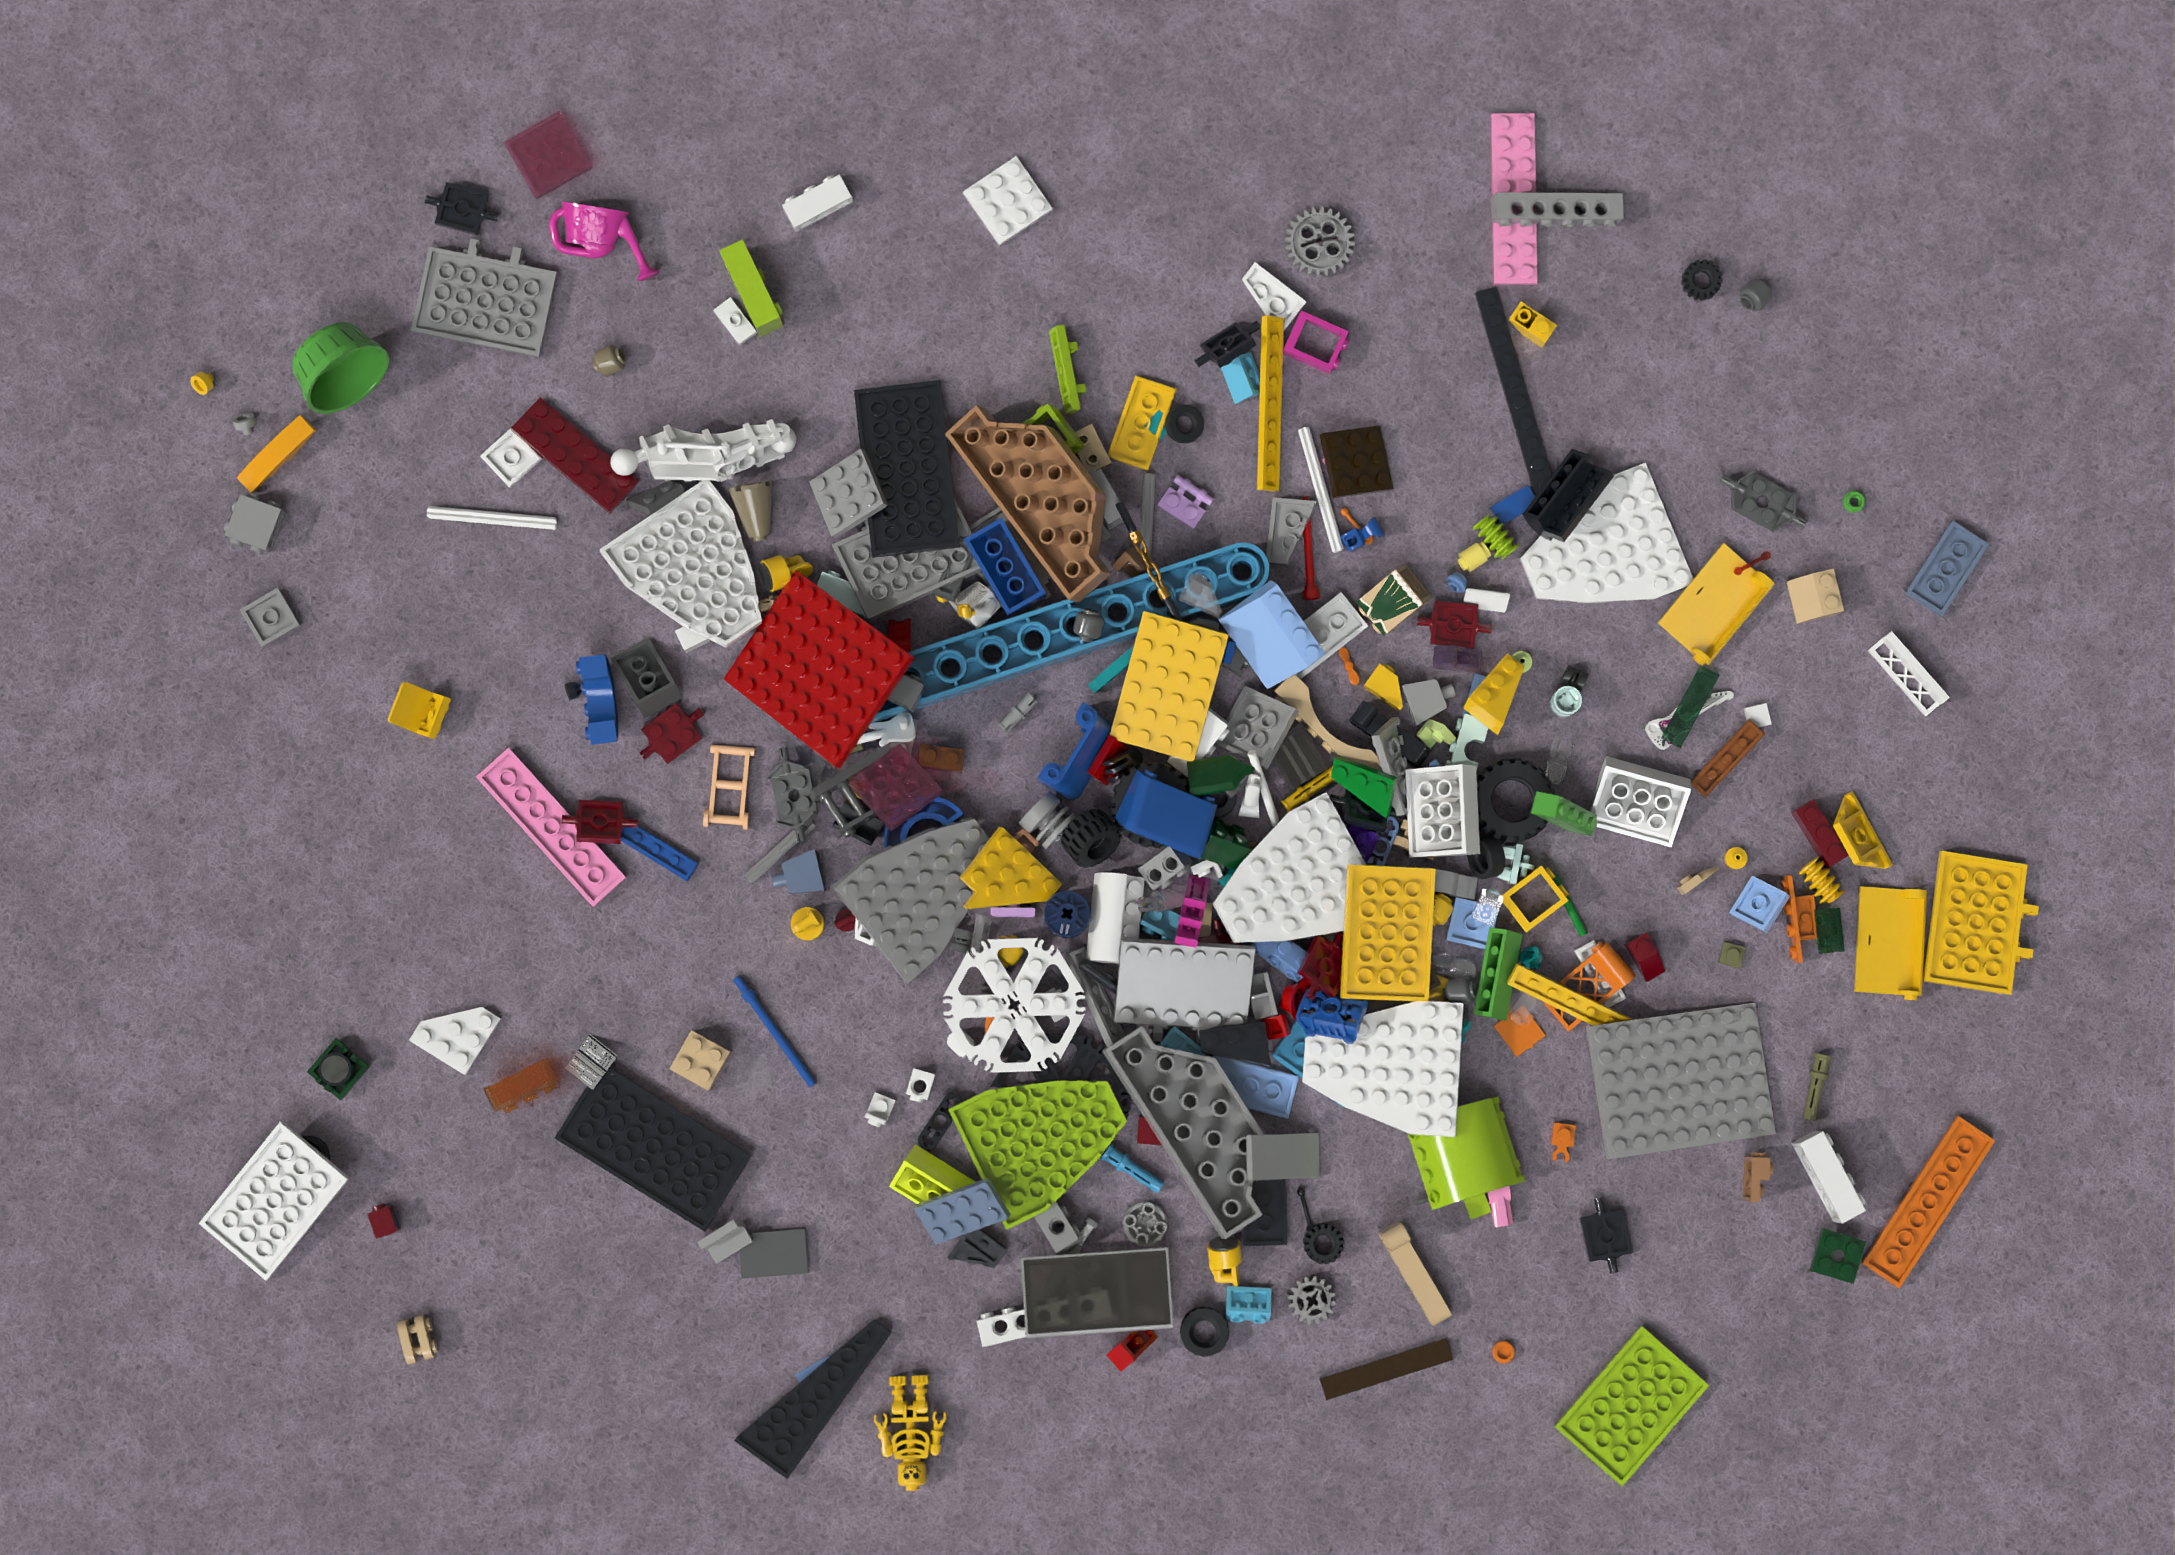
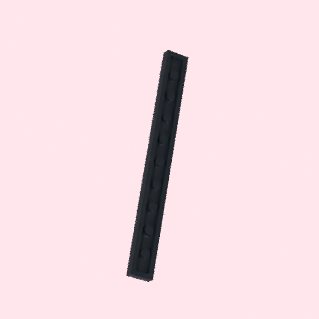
M1496 287L1475 292V298L1533 494L1536 496L1552 473Z

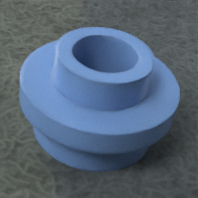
M1455 572L1453 575H1449L1446 580L1449 589L1453 592L1463 593L1467 588L1468 581L1460 573Z

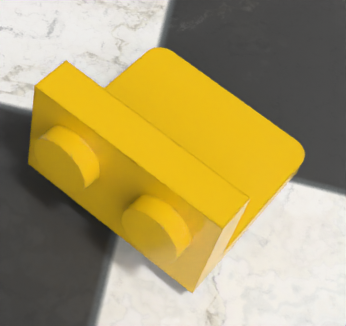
M402 682L388 716V722L435 740L441 730V724L449 709L451 699L411 683Z

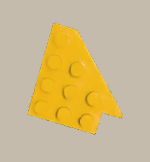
M998 827L959 877L974 891L963 907L965 909L1048 901L1062 885L1050 871L1003 827Z

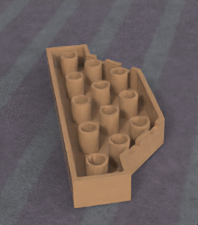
M976 405L945 433L1068 600L1082 601L1111 575L1099 558L1106 495L1056 429L1046 425L998 423L986 408Z

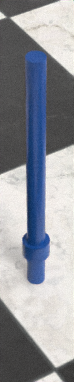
M740 975L733 979L742 992L741 996L746 1003L749 1002L809 1088L817 1082L757 1000V994L754 990L747 986Z

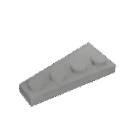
M1393 717L1372 735V743L1376 749L1382 771L1397 777L1392 806L1395 808L1396 815L1400 816L1407 813L1405 776L1407 760L1406 757L1402 758L1400 745L1404 744L1402 735L1398 736L1397 725H1400L1399 717Z

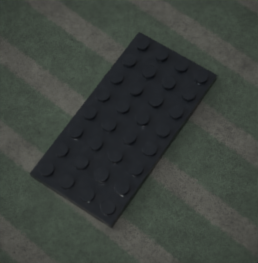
M935 380L854 390L860 449L866 451L888 506L868 518L872 558L960 548L948 441L945 435L946 424L941 381Z
M611 1067L608 1068L593 1090L586 1086L554 1138L704 1232L752 1157L748 1152Z

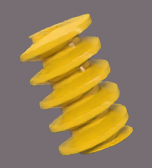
M1817 856L1804 865L1798 875L1806 874L1804 883L1812 881L1809 889L1817 888L1814 896H1823L1819 903L1827 902L1829 904L1846 891L1844 889L1838 891L1841 885L1839 882L1832 884L1835 876L1827 877L1830 869H1822L1825 863L1824 861L1816 862L1819 858Z

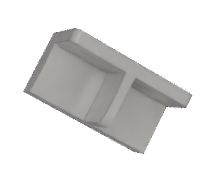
M1267 971L1252 975L1250 1002L1255 1020L1278 1014Z

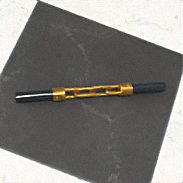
M1124 502L1117 503L1115 506L1129 532L1133 545L1146 564V570L1151 580L1155 582L1158 588L1157 593L1161 601H1164L1173 619L1183 621L1171 597L1172 594L1168 586L1164 585L1157 565L1152 561L1147 552L1148 548L1140 530H1137ZM1142 543L1144 549L1140 550L1137 544ZM1154 566L1158 576L1153 577L1150 568Z

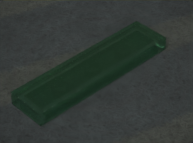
M1701 665L1699 666L1661 739L1679 748L1682 747L1720 676L1719 674Z

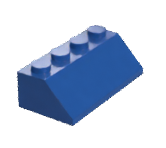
M1002 518L964 539L1007 615L1028 608L1046 597V592Z

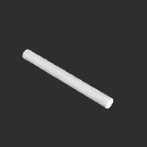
M1251 750L1248 752V757L1251 765L1255 768L1254 774L1261 777L1260 792L1271 824L1275 827L1280 820L1256 750Z

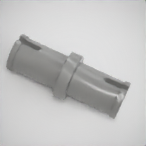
M1027 693L1015 707L1012 706L1010 708L1012 711L998 725L1006 733H1009L1020 720L1023 721L1026 718L1025 715L1038 701Z

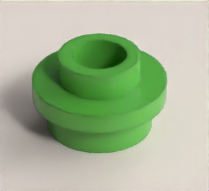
M1858 491L1848 492L1843 498L1844 508L1852 513L1861 511L1865 506L1863 494ZM1851 498L1857 500L1856 506L1851 505Z

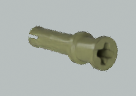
M1818 1053L1813 1054L1815 1060L1813 1069L1809 1072L1812 1079L1802 1117L1813 1121L1817 1120L1824 1081L1827 1078L1829 1079L1827 1074L1830 1061L1833 1060L1831 1056Z

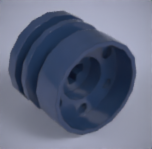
M1061 891L1047 901L1044 909L1045 923L1054 935L1061 938H1074L1087 928L1090 920V908L1087 901L1080 894L1073 891ZM1062 910H1072V919H1063L1061 917L1063 915Z

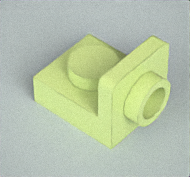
M1428 719L1416 734L1419 740L1430 749L1436 741L1439 743L1443 741L1451 745L1456 739L1444 724Z

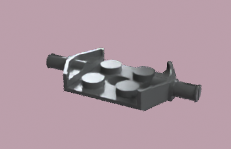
M1755 470L1739 480H1734L1725 474L1721 477L1719 482L1730 487L1731 509L1772 532L1792 522L1803 529L1806 526L1808 520L1796 513L1795 492L1791 493L1756 474ZM1762 496L1768 500L1766 508H1760L1757 505L1758 497Z
M788 747L778 749L781 758L780 764L766 777L771 779L779 817V821L775 823L793 828L796 833L797 843L806 842L804 829L819 814L817 803H813L809 797L810 791L813 789L810 768L790 760ZM795 790H798L800 793L798 801L793 799V792Z

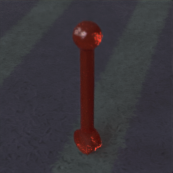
M1768 551L1763 552L1757 559L1742 567H1736L1734 574L1741 575L1742 571L1758 562L1770 559L1771 554Z

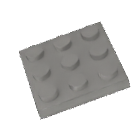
M859 449L809 481L830 535L833 538H838L888 506L866 451L863 449Z
M1244 686L1226 719L1230 723L1227 727L1229 733L1222 741L1218 739L1215 744L1250 761L1248 752L1256 750L1261 767L1268 769L1299 711Z

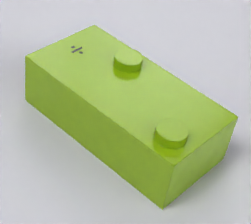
M743 239L719 250L759 337L782 327L783 324L779 316L783 314L778 302L773 304L763 283L766 278L761 268H756Z

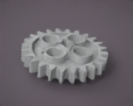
M1312 207L1311 214L1304 210L1303 218L1296 215L1298 223L1290 222V226L1293 229H1287L1286 234L1291 237H1286L1284 240L1285 243L1290 244L1285 247V251L1292 252L1288 255V259H1295L1293 267L1301 265L1300 273L1307 269V276H1310L1313 271L1316 278H1318L1320 272H1323L1326 278L1328 271L1335 275L1336 267L1343 270L1342 262L1349 263L1350 259L1346 255L1352 256L1353 251L1349 248L1355 246V242L1349 240L1353 239L1355 235L1348 233L1352 226H1344L1347 219L1339 220V212L1333 216L1331 208L1327 213H1324L1323 207H1321L1320 212H1316L1315 208ZM1324 226H1331L1334 232L1326 234L1322 228ZM1303 230H1310L1313 236L1311 238H1304L1301 232ZM1336 237L1339 239L1338 241L1331 240ZM1317 238H1320L1323 246H1319V243H1316ZM1301 244H1310L1306 247H1301ZM1330 246L1335 247L1338 253L1330 255L1327 252V248ZM1307 251H1314L1317 257L1309 259L1305 253Z

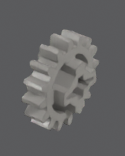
M1304 1276L1303 1283L1299 1280L1296 1281L1297 1288L1290 1287L1294 1293L1287 1296V1298L1292 1300L1288 1307L1295 1308L1292 1315L1299 1314L1298 1320L1300 1322L1306 1318L1309 1325L1312 1319L1315 1320L1316 1324H1319L1320 1317L1327 1320L1325 1314L1327 1312L1333 1313L1330 1305H1336V1302L1331 1300L1335 1293H1329L1328 1290L1332 1286L1330 1284L1324 1286L1325 1280L1323 1278L1317 1282L1316 1276L1312 1277V1281H1309L1307 1276ZM1315 1285L1310 1291L1305 1292L1302 1290L1306 1286ZM1322 1290L1326 1295V1304L1322 1302L1320 1297ZM1315 1294L1317 1303H1312L1308 1306L1307 1296L1312 1297ZM1297 1296L1301 1298L1303 1302L1301 1310L1297 1305ZM1311 1310H1321V1312L1318 1314L1308 1315L1310 1314Z

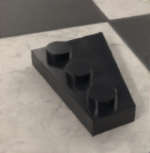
M1265 1022L1199 1030L1201 1053L1271 1066Z

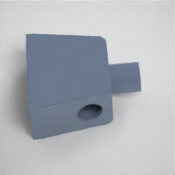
M815 849L783 862V873L771 875L774 888L787 885L789 894L825 891Z

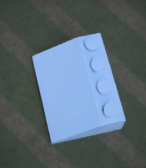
M1271 580L1218 619L1230 638L1236 642L1235 645L1267 689L1304 670L1325 655V652L1280 587Z

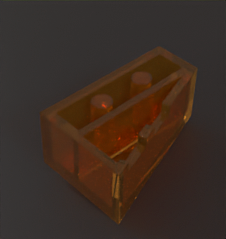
M545 1058L510 1077L503 1078L502 1081L492 1086L483 1088L494 1112L505 1111L507 1114L518 1108L516 1104L525 1101L527 1104L538 1098L536 1094L542 1091L547 1094L557 1089L556 1084L561 1081L550 1059Z

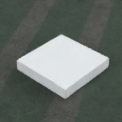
M511 428L480 455L509 488L513 487L542 460L528 444L511 431Z

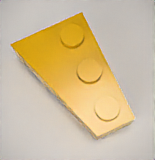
M1507 653L1468 697L1463 709L1498 735L1506 719L1525 666Z

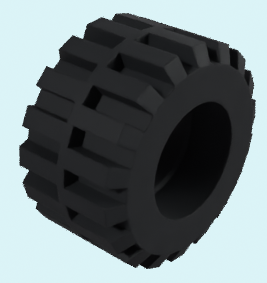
M1091 809L1076 816L1069 823L1068 827L1064 830V834H1062L1061 845L1079 867L1088 868L1101 864L1104 860L1108 859L1116 851V847L1119 846V840L1122 835L1120 834V829L1101 809Z

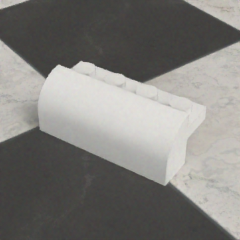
M1106 872L1094 874L1086 958L1091 962L1119 964L1122 938H1139L1145 880L1143 877Z

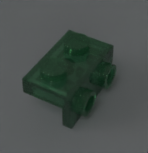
M1840 908L1814 910L1819 954L1845 952Z

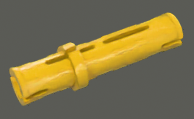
M1333 766L1303 787L1299 786L1296 788V792L1282 800L1281 803L1285 809L1290 812L1301 803L1308 802L1311 796L1334 781L1331 778Z

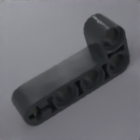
M1362 700L1349 719V722L1372 738V735L1388 719L1379 714V710L1373 705ZM1397 726L1398 736L1402 735L1404 743L1400 745L1402 758L1406 757L1407 762L1420 768L1432 750Z

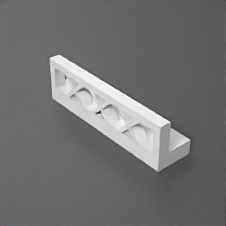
M1892 631L1867 650L1924 716H1927L1937 706L1950 698ZM1883 643L1889 648V658L1880 657L1875 651ZM1892 661L1903 664L1904 674H1895L1892 671ZM1907 678H1915L1919 682L1918 691H1911L1906 687ZM1921 694L1930 695L1935 703L1926 709L1921 704Z

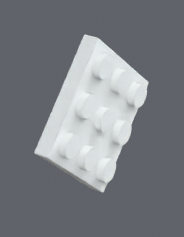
M1017 156L963 191V195L999 246L1053 211V208Z

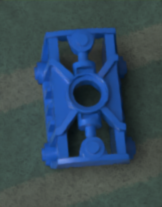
M1306 989L1296 1014L1297 1021L1305 1031V1034L1310 1037L1321 1035L1341 1039L1346 1044H1353L1356 1041L1362 1019L1367 1012L1368 1001L1340 998L1339 996L1330 997L1322 991L1317 992L1315 999L1312 1000L1306 996L1309 990ZM1312 1007L1316 1010L1312 1014L1303 1013V1010H1310ZM1349 1014L1356 1020V1023L1344 1021L1341 1016L1346 1017Z

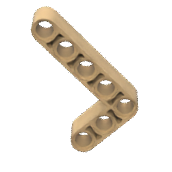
M1396 1221L1379 1231V1237L1383 1240L1382 1242L1392 1259H1394L1396 1266L1426 1317H1428L1431 1325L1434 1327L1451 1317L1452 1314L1409 1242L1411 1238L1402 1223Z

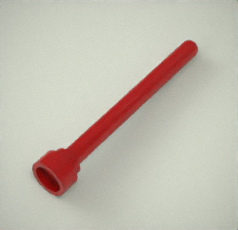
M1304 496V497H1302L1301 500H1310V499H1309V497ZM1310 517L1303 532L1306 586L1302 590V597L1306 601L1320 599V590L1317 589L1314 578Z

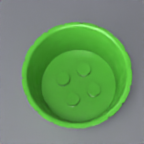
M338 322L318 330L303 342L293 357L292 369L310 409L320 414H331L353 406L376 388L387 372L389 355L378 342L368 337L358 326L349 322Z

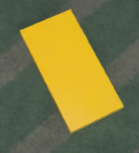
M1135 375L1108 452L1110 459L1149 471L1165 419L1170 411L1177 389ZM1160 410L1163 415L1156 435L1148 430L1150 419Z

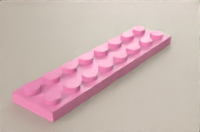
M1535 113L1491 114L1492 196L1496 192L1536 193ZM1512 206L1513 213L1519 214V209L1516 206ZM1533 206L1534 213H1536V206ZM1492 223L1493 285H1537V225L1533 224L1532 226L1522 227L1520 223H1512L1511 226L1502 227L1499 226V223Z
M510 748L506 749L476 776L482 785L593 907L627 878L596 843L576 842L577 831L575 824H562V815L570 814Z

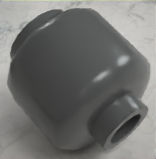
M1761 279L1751 280L1740 291L1742 306L1747 310H1761L1772 299L1770 284Z
M1083 608V611L1076 614L1073 631L1079 635V640L1092 642V639L1101 637L1104 625V618L1100 615L1101 612Z
M1467 976L1449 979L1446 988H1443L1445 1001L1449 1000L1451 1003H1463L1464 1005L1472 1004L1474 998L1477 997L1475 982Z

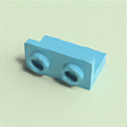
M1150 901L1140 921L1141 930L1152 936L1155 932L1161 935V940L1175 941L1180 915Z
M1227 1286L1226 1320L1236 1323L1245 1320L1258 1324L1270 1321L1271 1288Z

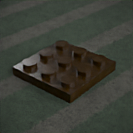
M1380 426L1325 432L1319 435L1333 498L1384 492L1394 489Z

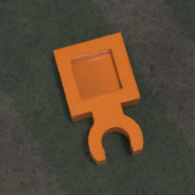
M1553 1122L1551 1145H1557V1148L1552 1153V1160L1556 1161L1557 1154L1563 1153L1564 1162L1569 1161L1570 1156L1567 1147H1574L1576 1125Z

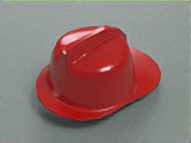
M1302 978L1299 983L1286 986L1278 1006L1291 1013V1016L1297 1020L1296 1014L1306 989H1309L1311 984L1305 978Z

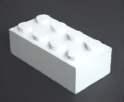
M1813 1131L1791 1143L1833 1222L1844 1223L1866 1211L1863 1206L1866 1204L1860 1193H1856L1853 1187L1855 1182L1849 1173H1845L1842 1167L1844 1161L1839 1153L1835 1154L1832 1148L1834 1143L1828 1133Z

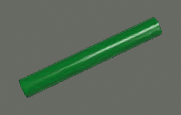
M1555 875L1553 879L1557 886L1562 884L1564 887L1559 875ZM1568 895L1566 897L1568 902L1564 906L1581 937L1588 932Z

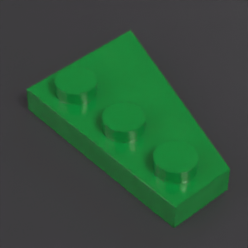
M1337 755L1334 758L1331 778L1385 818L1390 816L1397 777Z

